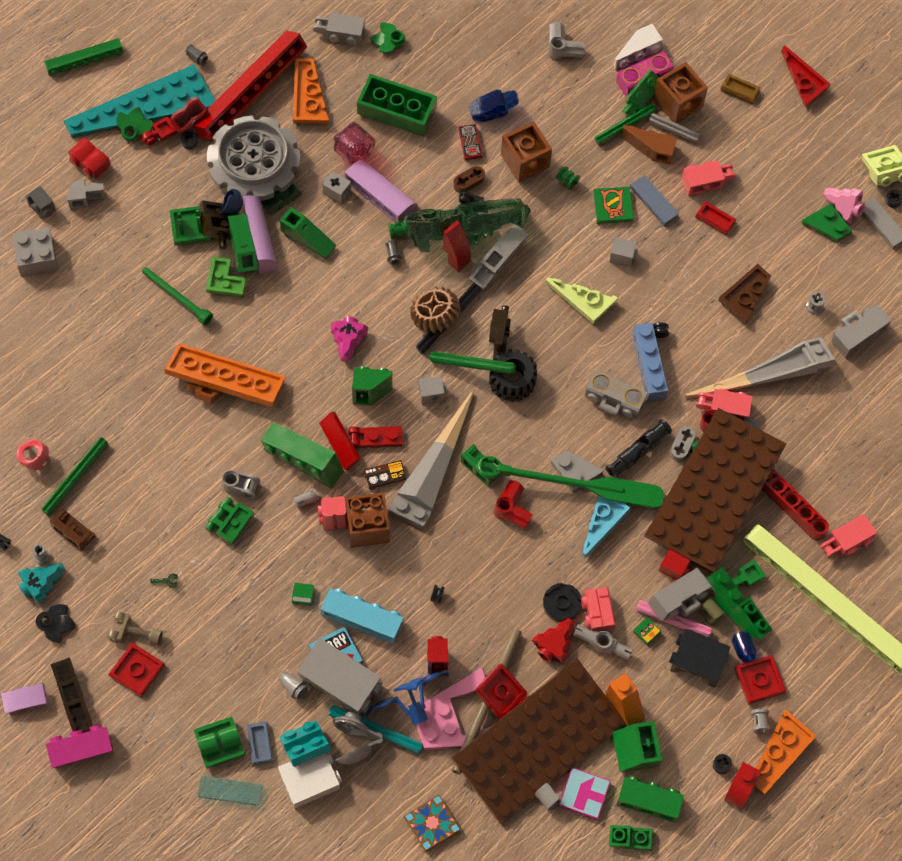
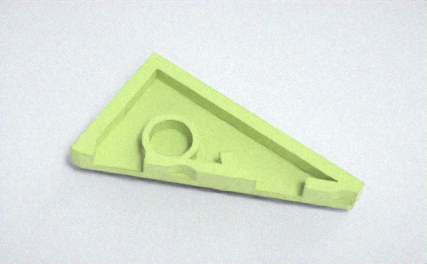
M548 277L545 282L592 324L618 300V297L614 295L610 297L600 294V291L589 290L580 285L565 284L556 278Z

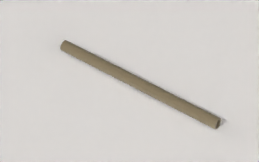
M517 629L512 630L498 664L502 663L506 669L522 634ZM481 701L461 750L477 738L489 711V708L483 701ZM454 763L451 771L461 775V771Z

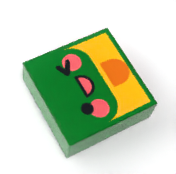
M647 617L633 630V633L643 643L648 645L661 633V630Z

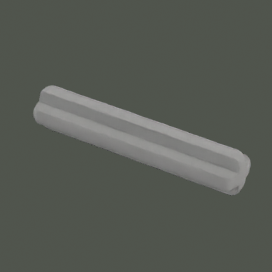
M652 114L649 119L650 123L693 142H697L700 138L699 133L657 114Z

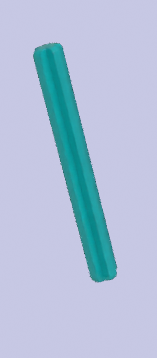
M332 705L329 710V716L333 718L345 716L346 712L349 711ZM361 717V721L368 729L376 733L380 732L384 740L417 754L421 752L423 743Z

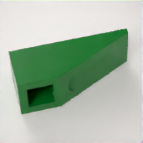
M290 207L280 219V228L283 233L324 259L336 247V244L306 216Z
M247 214L228 216L237 272L257 270L256 251Z

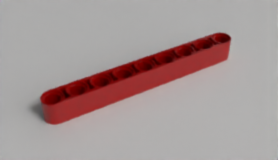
M709 410L703 413L699 425L703 433L708 426L705 420H711L715 414L714 411ZM773 469L761 490L810 538L816 541L822 540L829 530L827 520ZM773 486L780 487L781 491H776ZM787 500H793L795 504L791 505ZM801 513H806L809 518H803ZM814 527H820L823 532L816 531Z

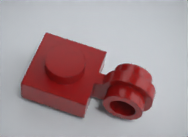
M165 117L152 124L153 132L146 131L142 134V142L145 145L151 146L157 141L156 137L164 141L177 134V129L170 122L169 118Z

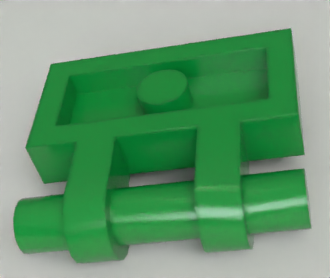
M227 497L224 502L218 505L219 509L214 516H210L208 519L209 523L205 529L212 532L215 527H218L216 536L233 545L254 516V511L237 502L234 508L230 505L233 503V500ZM225 513L229 514L224 522L220 520Z

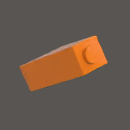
M625 673L611 682L605 696L624 720L625 726L637 724L644 720L645 716L638 689Z

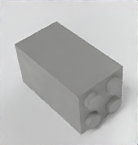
M321 638L318 639L297 671L302 680L359 716H362L363 713L366 715L368 709L372 706L371 701L373 697L377 698L383 690L380 676Z

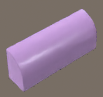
M365 160L355 162L345 171V178L351 181V186L394 222L399 221L401 223L418 207L415 201Z
M242 196L244 214H247L259 272L262 274L278 270V265L261 200L256 196Z

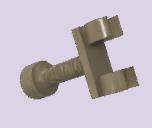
M115 611L113 618H115V621L122 623L120 632L109 629L107 639L123 643L126 633L149 639L150 644L160 645L163 630L154 629L150 632L129 626L131 621L130 614Z

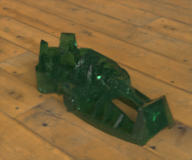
M520 198L464 203L458 205L455 209L449 210L423 209L405 216L404 219L407 226V237L413 239L415 247H418L420 252H430L429 240H443L444 231L456 221L460 222L468 244L472 246L477 245L481 236L484 239L487 237V234L490 237L493 236V231L501 229L503 225L512 223L523 229L531 210L527 204L524 205Z

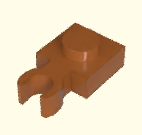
M187 382L186 389L190 392H195L194 397L203 402L211 404L221 397V391Z

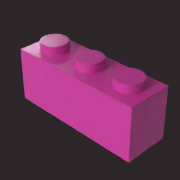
M102 724L90 727V731L82 733V729L71 732L68 738L62 739V735L49 738L50 743L46 744L52 768L113 751L108 728H103Z

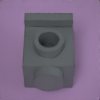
M41 186L25 195L28 205L32 207L36 214L40 213L43 218L50 216L56 210L53 200Z

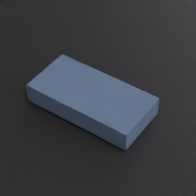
M267 721L247 724L252 764L259 765L273 762Z

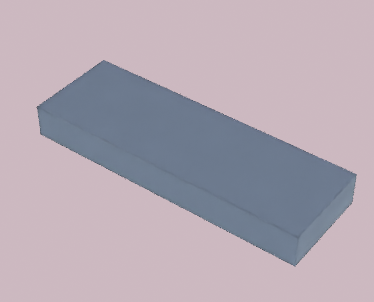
M645 175L630 184V189L663 226L678 217L679 213Z

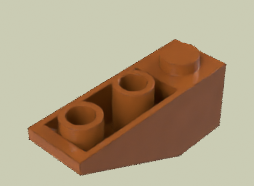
M624 125L622 132L624 140L652 161L670 165L677 137Z

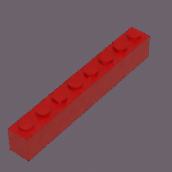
M286 30L206 110L205 114L192 124L200 138L214 142L213 136L224 125L230 126L307 48L300 33Z

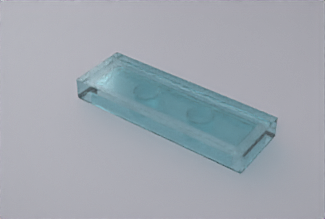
M201 776L198 798L259 806L262 784Z

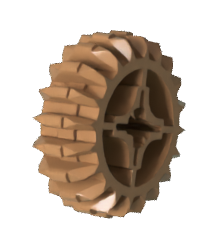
M435 287L434 290L429 288L427 292L422 291V295H416V300L412 301V306L410 307V316L414 325L421 331L424 330L426 333L432 331L434 334L437 330L442 332L443 328L449 329L450 324L455 325V320L459 319L458 314L461 313L460 302L457 296L450 289L446 290L444 287L441 289Z

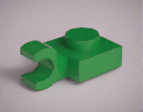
M753 560L739 568L737 571L739 576L731 580L737 588L744 583L750 587L764 579L766 575L756 560Z

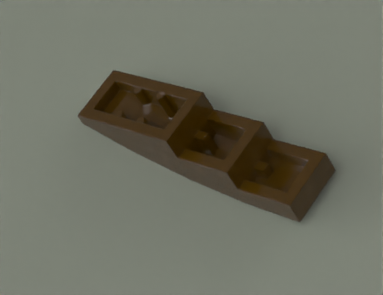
M69 657L50 664L72 731L82 729V733L89 732L93 724L71 658Z

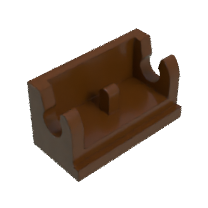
M64 509L49 521L52 529L80 551L96 536L95 533L86 528Z

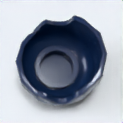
M230 189L226 193L223 204L220 205L223 211H219V214L233 216L240 212L243 205L240 191Z

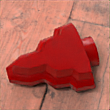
M568 618L560 622L555 628H548L543 634L538 633L531 640L539 648L537 653L543 660L551 662L553 659L559 663H565L569 656L567 652L571 645L569 638L573 634L575 622Z

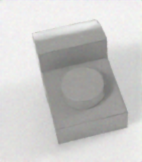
M84 179L73 183L67 193L70 209L88 207V201L106 199L103 183L86 185Z

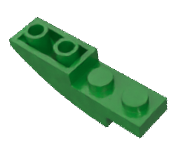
M723 567L706 578L717 593L713 597L715 601L740 628L758 640L773 630L750 597L747 599L743 597Z

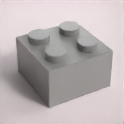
M49 227L12 234L17 267L21 276L58 270L53 237Z

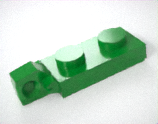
M649 69L628 94L627 105L622 110L625 115L630 116L635 111L637 112L642 109L655 93L657 79L660 77Z

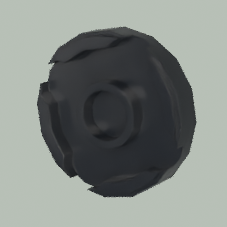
M557 583L552 585L545 592L543 598L544 611L552 620L562 622L568 618L573 620L579 615L582 608L581 595L570 584Z

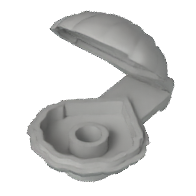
M346 712L345 716L333 719L332 723L343 733L364 736L374 741L355 748L337 758L335 761L339 764L351 765L358 763L367 757L372 747L377 746L383 741L382 734L368 729L361 721V716L356 713Z

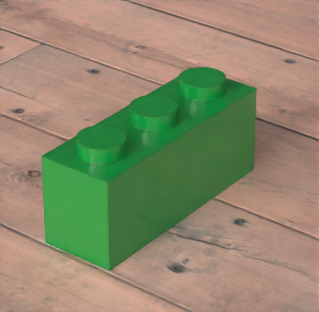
M629 776L628 778L624 777L616 805L676 823L684 795L680 794V791L676 789H662L656 783L649 782L646 784L640 782V779Z

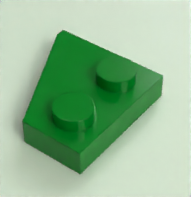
M831 203L802 219L801 222L802 225L811 226L816 229L817 233L827 236L828 239L836 243L852 233L851 228Z

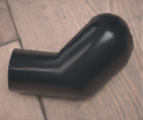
M462 192L459 195V203L462 205L469 203L483 206L484 197Z

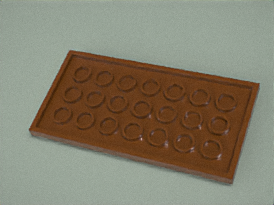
M718 407L644 537L668 550L671 549L690 559L691 563L713 574L781 456L786 443Z
M575 659L451 757V759L498 823L503 824L535 798L536 791L545 783H548L550 786L626 723L579 659Z

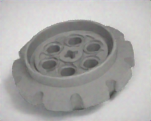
M245 116L235 119L233 126L224 125L213 136L214 144L208 146L207 165L211 168L210 176L219 189L227 188V192L230 189H237L242 196H256L263 201L273 198L275 191L284 192L294 182L295 176L293 172H298L300 169V150L295 149L298 145L293 133L288 128L281 129L280 122L264 116L259 120H255L253 116Z

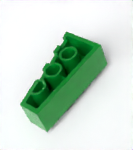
M274 422L261 438L264 450L268 454H274L330 489L333 488L344 472L336 452Z

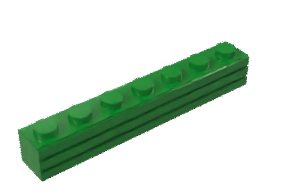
M116 38L46 60L44 63L48 75H56L59 72H66L69 69L88 65L91 62H98L104 58L120 55L123 53V47L120 39Z

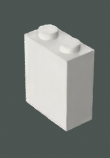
M330 752L295 767L292 766L291 762L278 767L279 774L294 809L340 789L339 783L342 780L338 771H333L331 764L334 762Z

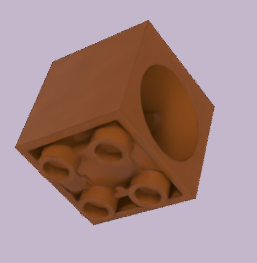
M685 62L657 79L653 99L670 119L677 123L704 106L708 87Z
M534 121L502 136L501 156L518 183L550 168L552 148Z
M376 493L346 497V515L351 548L390 543V528L385 494Z

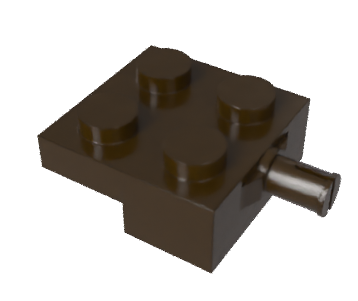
M202 200L199 206L203 236L219 239V248L222 250L226 249V239L231 240L228 216L218 213L223 211L220 207L223 203Z
M503 305L501 310H493L489 342L494 343L493 360L496 355L500 356V352L504 351L506 353L511 319L508 318L509 306Z

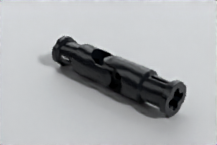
M660 419L653 429L647 430L630 447L621 452L613 463L605 466L608 474L613 478H619L620 473L632 467L640 457H643L658 445L660 439L666 434L672 433L670 425L665 420Z

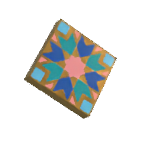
M440 795L404 815L406 822L425 852L461 831Z

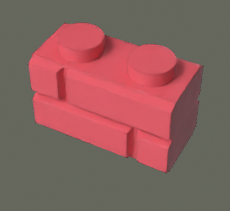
M343 496L334 497V499L331 497L322 498L321 505L318 506L319 524H323L325 530L346 528L347 516L345 498Z
M608 587L586 590L584 597H581L582 608L587 611V616H585L586 628H590L594 632L595 630L598 632L613 631L616 624Z

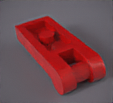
M353 426L348 428V435H350V440L355 449L403 447L402 426L364 428ZM358 436H364V440H359Z

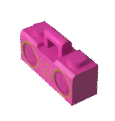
M664 51L617 73L616 83L626 98L649 69L659 77L674 69L673 64Z

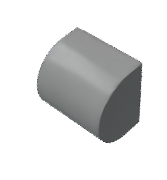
M545 783L535 793L547 810L552 809L560 802L559 796L548 783Z

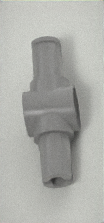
M578 624L573 634L574 637L589 642V645L593 646L595 651L600 654L608 653L611 655L613 653L628 661L633 651L632 648L618 643L607 631L598 632L595 630L594 632ZM604 639L608 642V645L602 646L598 643V640Z

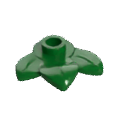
M386 22L380 23V33L370 37L374 45L380 46L379 52L389 53L395 47H400L405 43V35L402 31L397 30L395 25Z
M140 107L134 108L128 115L119 112L116 119L117 125L122 129L121 135L123 139L128 142L137 140L144 132L152 129L153 121L144 120ZM129 130L134 131V134L132 136H128L127 133Z

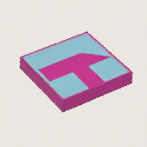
M572 767L558 807L598 820L610 780Z

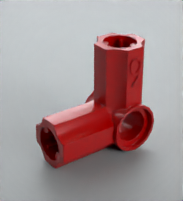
M510 480L501 496L497 499L493 512L498 519H506L525 530L533 514L515 505L525 488L518 481ZM499 506H505L508 510H502Z

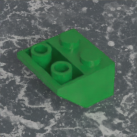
M354 367L352 383L353 404L372 406L392 391L393 371H389L386 368Z
M654 721L633 724L613 732L612 736L619 772L660 766L662 756Z

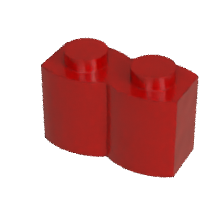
M198 96L193 97L186 102L184 108L178 109L172 114L170 122L179 132H183L191 126L193 120L201 118L207 108Z
M82 138L68 151L69 161L75 167L79 166L82 168L83 173L87 177L91 176L97 179L111 165L110 159L85 138Z

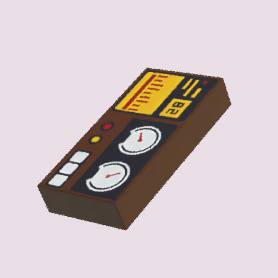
M401 460L364 469L369 489L406 480Z

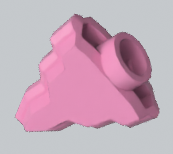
M826 188L823 195L829 203L835 205L836 211L842 215V218L847 223L851 224L856 216L859 217L865 209V203L862 202L863 191L856 188L852 190L847 188L843 190Z

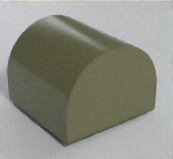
M712 598L707 600L699 610V613L711 626L725 615V612Z

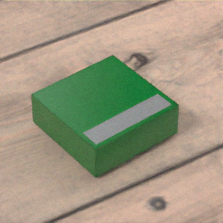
M294 582L292 603L311 606L314 585Z

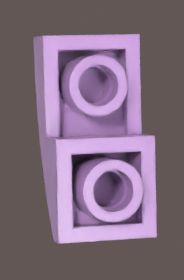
M45 684L28 686L1 694L5 714L48 704Z

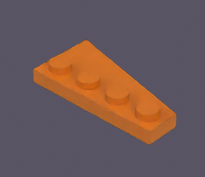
M313 58L295 59L293 123L329 124Z
M786 709L756 766V769L760 770L761 773L754 788L763 796L816 738V735Z

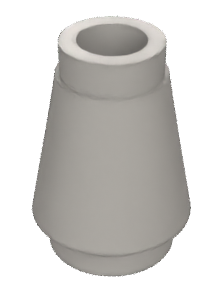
M286 671L278 679L292 698L299 700L308 691L306 682Z

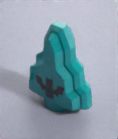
M62 563L50 564L45 568L38 566L33 569L25 568L18 571V575L22 580L18 586L26 599L31 596L39 604L46 599V594L52 590L53 583L61 578L65 568Z

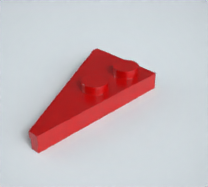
M784 45L781 53L803 104L807 108L831 84Z

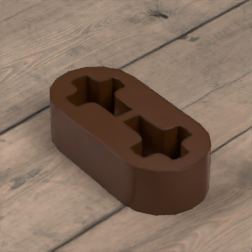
M474 166L454 178V190L462 193L480 185L485 179L484 169ZM458 182L465 183V186L458 185Z

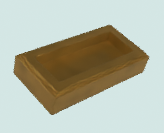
M728 73L720 90L753 104L761 87Z

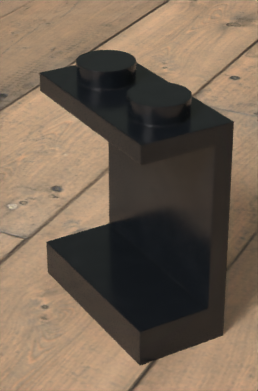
M686 629L684 635L679 634L676 645L679 648L677 653L672 652L669 663L672 664L670 670L674 672L675 667L690 672L709 680L708 685L715 688L731 646Z

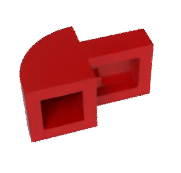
M742 762L724 800L743 809L761 771Z

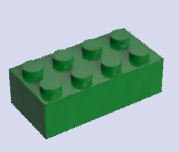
M369 74L357 101V114L421 136H425L437 108V96Z

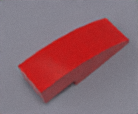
M458 221L446 229L443 235V250L448 254V264L457 272L471 262L468 240Z

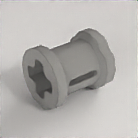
M813 291L809 295V300L806 303L808 312L812 314L821 312L826 301L824 293Z
M768 709L752 710L751 716L754 718V733H767L771 731V727L768 726Z

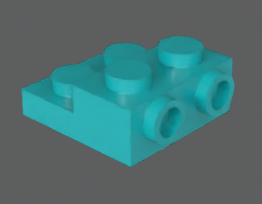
M317 721L306 722L302 727L288 730L279 736L282 747L293 767L331 751L330 745Z

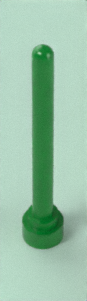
M144 267L142 269L144 275L196 314L198 322L203 326L211 322L213 313L207 309L204 310L197 307L149 268Z

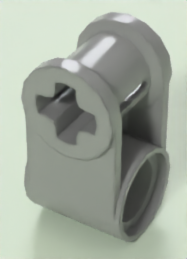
M234 470L226 471L223 474L222 486L226 492L246 499H255L257 485L261 482L258 477ZM229 479L236 481L234 484L226 483Z

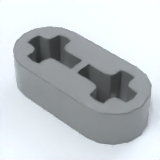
M684 426L679 430L670 450V456L673 460L679 462L687 457L696 435L693 428ZM686 433H689V437L687 438L686 442L682 441L684 435ZM680 446H682V453H680V455H677L676 451L679 449Z

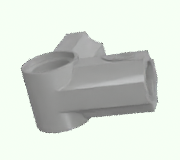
M561 22L550 24L548 56L554 60H559L562 57L583 58L584 42L565 41V25L561 24Z

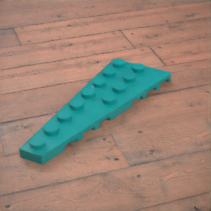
M195 64L63 121L71 138L90 135L95 131H110L111 128L119 127L116 121L118 113L123 112L128 115L136 107L141 108L144 120H152L154 122L172 116L175 111L184 108L186 102L193 97L198 96L207 109L215 102V99Z

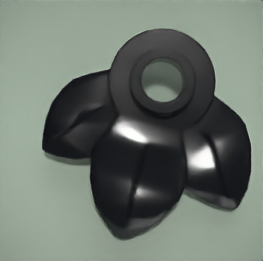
M53 605L47 612H41L36 617L35 623L37 628L44 631L46 638L52 642L60 643L62 633L69 632L76 627L73 619L66 615L68 611L67 605ZM42 619H49V623H44Z

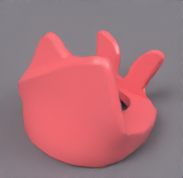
M37 439L28 440L18 446L17 460L26 468L40 470L49 458V449ZM32 446L38 449V456L33 460H26L23 456L24 450L26 451Z

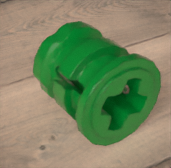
M564 166L557 173L556 179L561 180V183L567 185V189L571 190L579 182L580 176H575L572 170L569 171V168Z
M406 219L402 223H399V221L395 222V224L388 223L391 239L397 236L402 238L403 235L409 237Z

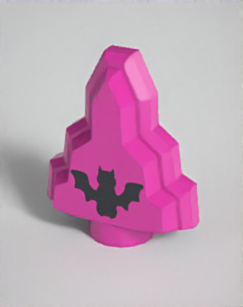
M344 317L343 321L331 323V333L334 334V342L338 344V353L341 361L348 362L354 355L355 347L360 345L362 338L367 336L369 327L358 323V319L354 317Z

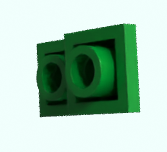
M610 825L609 846L652 851L653 829Z

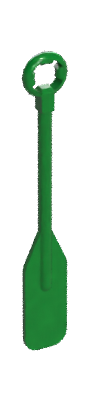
M493 456L482 457L476 465L478 473L486 479H495L500 475L509 477L513 475L585 488L605 500L652 509L660 508L663 503L664 492L657 485L613 477L585 481L512 468V466L502 464L500 460ZM483 462L495 463L497 465L496 473L484 472Z

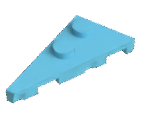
M600 496L598 497L589 525L587 539L583 546L582 556L587 558L630 512L629 506L624 503L605 500Z

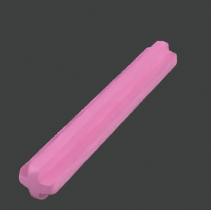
M642 600L638 602L636 611L660 620L647 602ZM677 615L672 620L667 618L663 621L708 638L712 632L711 627Z

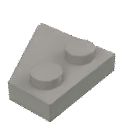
M567 450L551 460V464L562 477L589 481L603 474L601 468ZM567 485L572 493L580 488Z

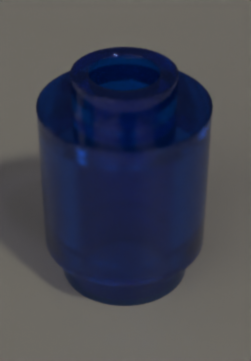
M746 632L736 633L731 643L738 658L744 663L754 660L757 657V650L750 634Z

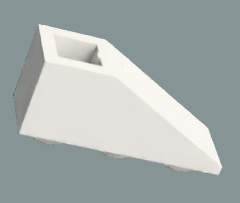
M653 24L635 32L615 58V70L624 68L634 61H640L645 56L655 54L661 50L663 39Z

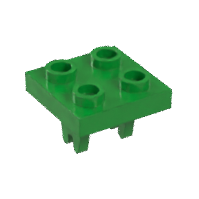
M200 206L170 210L174 246L211 241V237L203 236Z

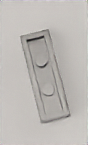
M874 197L866 201L862 214L892 249L902 243V229Z

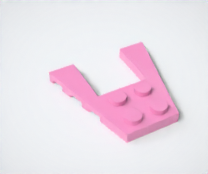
M482 668L424 702L426 706L424 709L429 719L416 725L424 750L462 747L467 735L462 736L451 700L475 693L474 690L485 679ZM488 728L480 730L478 736L482 734L484 731H486Z

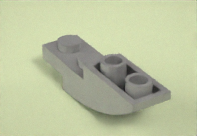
M515 224L510 227L480 261V265L469 277V280L476 283L484 291L505 263H508L524 243L529 234Z

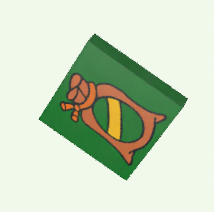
M630 187L593 189L597 224L633 222Z

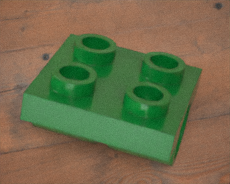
M232 716L194 729L206 769L245 756Z

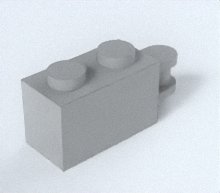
M330 13L329 18H315L316 25L313 27V31L326 34V40L334 43H348L349 45L362 44L365 18Z

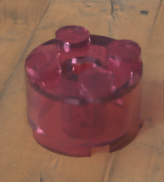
M351 122L333 138L335 141L334 151L351 166L359 160H366L371 154L369 150L371 147L374 149L376 143L375 138L355 122Z

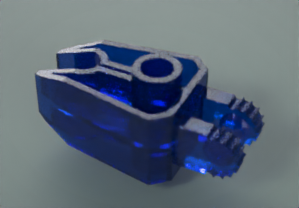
M496 89L475 99L469 106L473 121L486 122L506 116L508 109L519 104L518 94L515 90L502 93L501 90Z

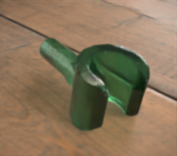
M172 573L168 578L150 579V583H163L171 588H175L178 583H173L170 579H178V575Z

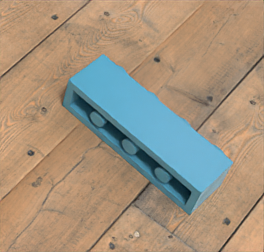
M329 589L320 609L321 616L395 644L403 626V617L400 613L393 610L390 612L386 611L376 603H372V605L366 603L364 599L358 596H348L341 589Z

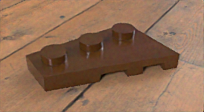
M757 264L723 293L718 301L745 325L771 275Z

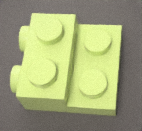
M896 145L862 154V161L869 169V177L877 187L881 185L887 187L895 181L902 182V153Z

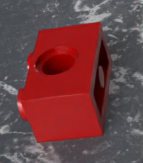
M433 636L431 639H427L428 674L442 670L448 671V638Z

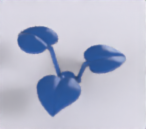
M438 671L396 687L394 692L408 690L412 700V704L408 705L409 710L398 699L399 697L395 696L374 704L368 709L366 717L374 709L397 703L405 711L406 716L410 715L413 725L427 721L429 718L424 709L426 706L424 703L423 686L438 676L449 677L448 671ZM418 686L420 702H416L412 690L416 691Z

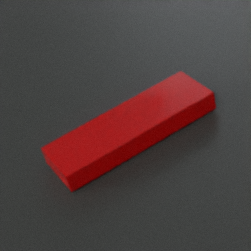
M330 412L319 424L334 452H336L343 469L349 470L361 458L336 412Z

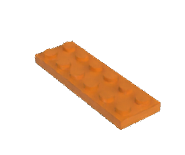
M180 343L165 367V374L269 407H273L286 379V376Z

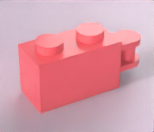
M707 161L701 165H690L684 168L682 180L688 196L723 188L724 182L736 178V174L732 171L733 165L720 166L719 161Z
M723 388L715 389L713 394L698 393L699 401L696 403L697 408L716 412L719 407L743 421H748L753 396L743 392H729V390Z
M862 514L832 531L828 538L829 540L821 544L820 548L825 550L827 558L837 553L841 557L846 554L851 556L862 545L867 547L872 544L877 532L865 514Z

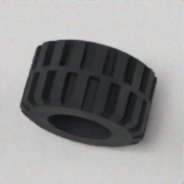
M508 349L507 353L502 351L500 356L496 355L494 357V360L514 363L516 365L515 370L524 376L518 381H510L503 376V373L490 371L489 384L492 391H496V396H503V400L509 398L510 402H514L515 399H518V401L522 400L523 396L527 398L529 393L533 392L537 380L536 362H533L531 356L527 357L528 353L523 352L522 354L518 349H516V352Z

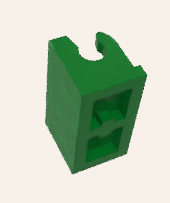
M473 444L461 454L460 462L489 487L497 478L486 479L478 473L477 462L485 456ZM487 461L483 462L484 472L496 473L497 466L493 463H487Z

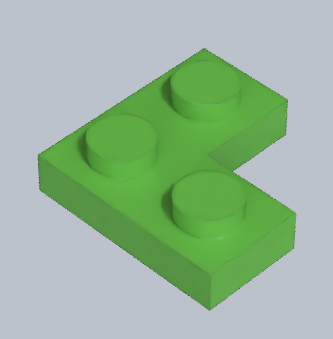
M212 257L206 293L243 298L247 281L243 277L229 276L231 259Z

